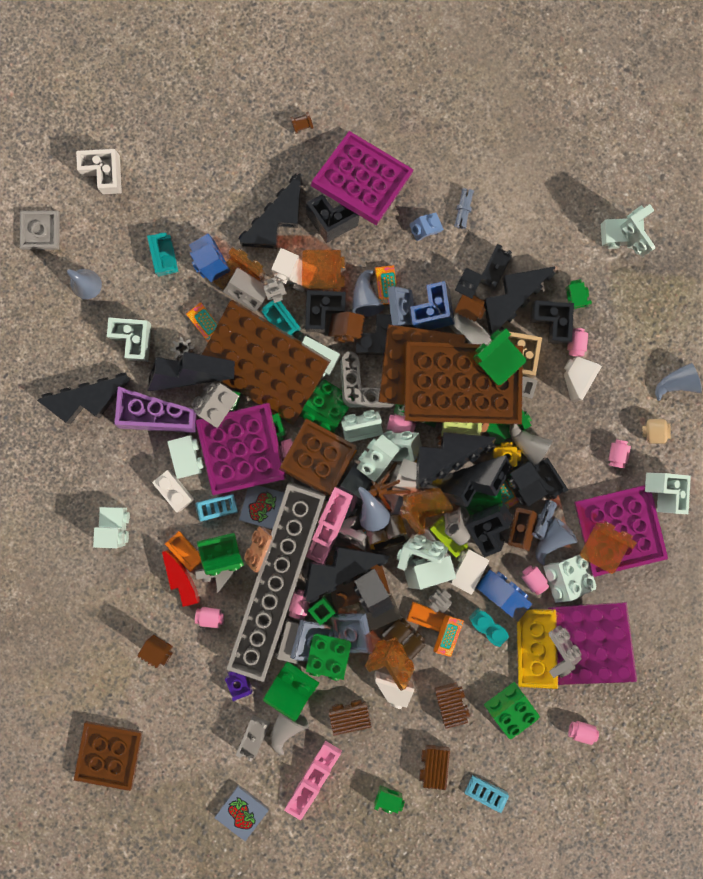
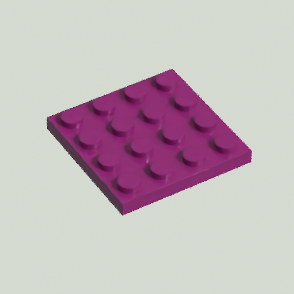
M349 131L314 177L310 186L377 226L411 177L414 169Z
M269 403L229 412L218 428L204 419L195 420L212 495L287 479L285 472L279 470L283 461Z
M645 485L574 502L592 577L668 559L652 492H645Z
M627 602L548 608V610H556L557 627L561 626L568 631L570 641L579 648L582 658L575 665L576 668L571 673L562 678L558 675V685L637 682ZM557 649L558 663H560L564 658Z

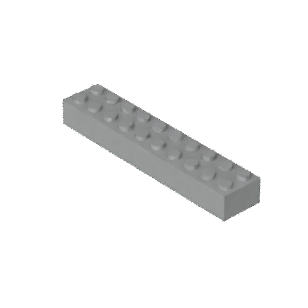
M291 482L288 483L271 533L272 540L258 572L227 670L264 682L326 494Z

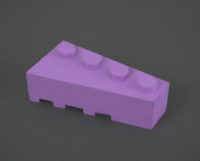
M118 387L115 425L119 429L196 433L195 420H197V414L194 409Z

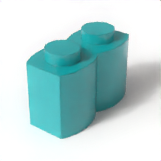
M477 608L469 616V621L475 629L484 633L485 637L493 645L501 647L509 638L507 631L499 623L493 621L492 617L483 609Z

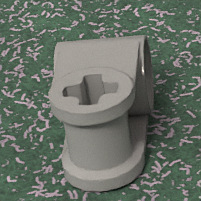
M464 506L444 514L445 533L458 545H464L470 539V533L465 526L470 515Z

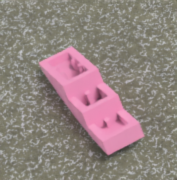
M337 487L334 488L318 522L319 525L312 538L313 542L307 552V558L317 563L325 564L353 495Z
M327 741L324 742L284 811L299 820L303 818L318 795L321 786L329 776L342 750Z

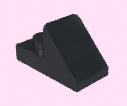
M465 268L455 291L472 299L483 276L469 268Z

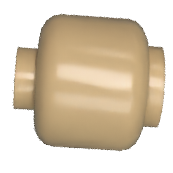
M649 419L646 426H642L643 437H647L649 444H664L667 442V439H671V426L665 419Z

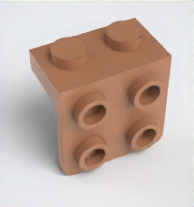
M260 526L257 531H254L251 547L247 549L244 557L245 563L257 573L261 568L272 540V530Z

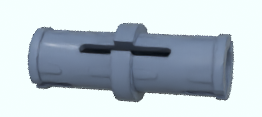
M467 188L462 189L460 204L457 205L456 209L458 211L454 224L456 228L460 227L461 221V229H466L474 193L471 189H469L467 197Z
M551 500L545 501L544 508L537 517L538 522L532 533L537 539H544L548 526L552 524V516L557 504Z

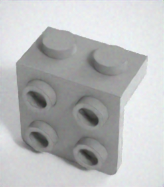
M215 381L205 383L202 394L197 396L192 402V409L195 410L198 416L218 428L239 395L220 382Z
M558 626L549 632V636L564 660L549 671L553 678L558 675L562 678L571 673L576 668L575 665L582 659L579 648L570 641L568 631Z

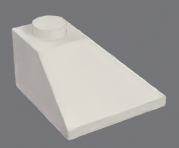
M575 357L573 360L569 359L564 367L566 370L564 377L572 402L575 403L583 400L601 369V365L580 357Z
M375 671V682L386 700L391 703L390 705L398 709L402 707L407 708L414 692L412 681Z

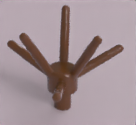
M397 462L393 463L380 482L377 483L371 480L373 485L371 490L368 491L373 497L380 498L389 512L392 509L384 498V494L411 493V490H387V488L400 483V480L384 483L397 466Z

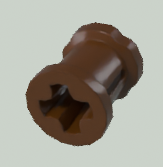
M309 111L305 115L296 118L290 117L295 134L307 128L313 129Z

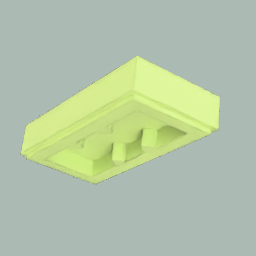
M442 422L441 436H443L444 432L481 436L482 423Z

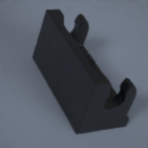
M499 244L494 248L481 274L483 277L480 283L494 290L512 257V252L510 250H503V247Z
M543 458L537 465H533L541 477L539 478L540 483L548 493L545 495L548 500L555 499L561 493L563 494L568 491V488L548 458Z

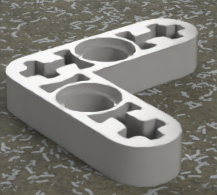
M346 352L340 362L342 398L345 405L348 407L381 408L394 406V404L378 402L380 388H361L359 357L354 352ZM348 357L351 361H354L351 365V370H348L349 362L346 361ZM353 375L356 382L353 384L347 382L346 376ZM351 389H353V397H356L354 401L348 398L351 394ZM366 394H373L375 401L369 402L366 399Z

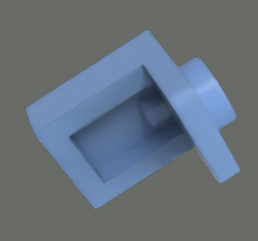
M437 212L420 216L410 223V228L416 241L444 230Z

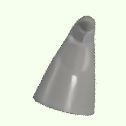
M517 424L510 425L509 433L515 445L533 465H537L546 455L553 440L532 435L521 430Z
M302 712L295 722L279 713L271 735L272 747L276 753L284 755V743L290 737L309 727V722Z

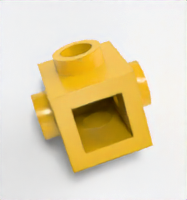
M501 442V446H496L493 450V459L510 454L508 460L512 466L511 470H513V466H517V461H521V450H517V446L513 445L512 442Z

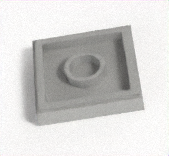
M20 211V249L59 250L60 212Z

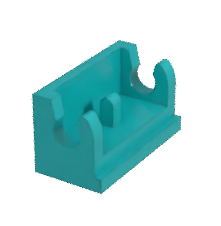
M167 233L148 235L147 238L155 273L158 276H164L179 272L171 235H167Z
M272 300L262 308L261 312L267 320L289 335L293 336L301 330L298 323L281 301L274 303Z

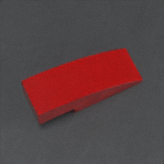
M170 550L163 551L162 555L170 589H179L183 607L199 603L200 597L197 588L185 566Z

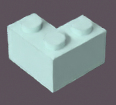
M108 318L107 337L111 340L126 341L125 358L133 361L148 362L151 323L146 320Z
M646 472L645 492L658 493L657 512L688 514L691 476Z
M100 507L99 527L94 528L93 547L120 548L125 546V543H128L129 532L126 531V523H129L130 514L127 512V508Z
M444 556L441 563L431 560L425 561V558H415L411 560L404 571L408 588L424 589L456 579L450 556Z

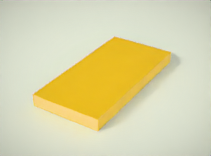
M528 609L517 622L518 687L558 689V676L553 678L549 672L558 664L557 647L549 636V632L557 627L556 610Z

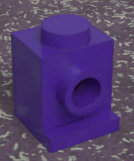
M232 671L228 672L225 681L233 701L252 693L253 689L247 676ZM234 682H240L241 686L235 687Z

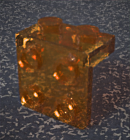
M232 247L228 252L230 258L226 262L231 271L213 282L224 290L237 268L261 281L265 275L262 269L264 266L255 259L253 262L247 258L248 254L242 249L236 250Z
M304 250L302 252L303 288L333 289V291L341 292V287H345V275H341V268H345V256H341V250Z
M431 488L403 495L401 515L417 534H425L426 517L453 512V506L439 488Z
M606 521L604 524L596 522L580 552V557L613 574L627 549H634L637 542L632 540L633 536L625 531L617 532L614 530L615 526Z
M396 637L386 641L384 639L378 641L365 665L369 672L386 667L401 691L406 689L414 672L412 660L408 658L403 645L399 643Z

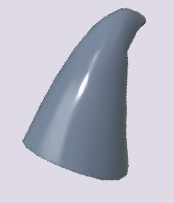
M89 269L67 270V274L71 277L70 286L76 296L89 300L95 298L100 293L102 282L96 272Z
M366 270L361 273L354 287L352 312L364 315V317L374 316L384 309V305L371 286L370 279L375 273L374 270Z
M693 363L675 370L659 382L655 390L657 401H660L662 395L667 392L680 390L695 393L702 392L701 381Z
M359 487L358 490L363 501L362 510L359 515L361 526L368 531L383 529L389 523L390 513L370 492L363 487Z
M558 518L552 521V524L549 525L545 533L544 539H540L537 544L535 555L537 561L542 565H545V558L550 552L566 545L578 543L571 529Z

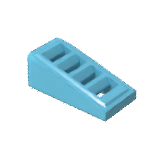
M234 494L195 503L199 522L238 513ZM227 499L229 501L231 509L229 511H227L225 500ZM221 501L223 512L219 511L217 503ZM211 503H213L215 514L211 512ZM203 505L206 506L208 516H204Z
M473 775L464 794L499 813H502L509 798L507 791ZM476 783H478L479 786L476 793L472 792ZM483 787H485L486 790L482 797L480 796V794L482 792ZM493 791L494 793L491 799L488 800L487 798L490 792ZM498 795H500V798H499V800H498V802H497V804H496L495 801H496Z

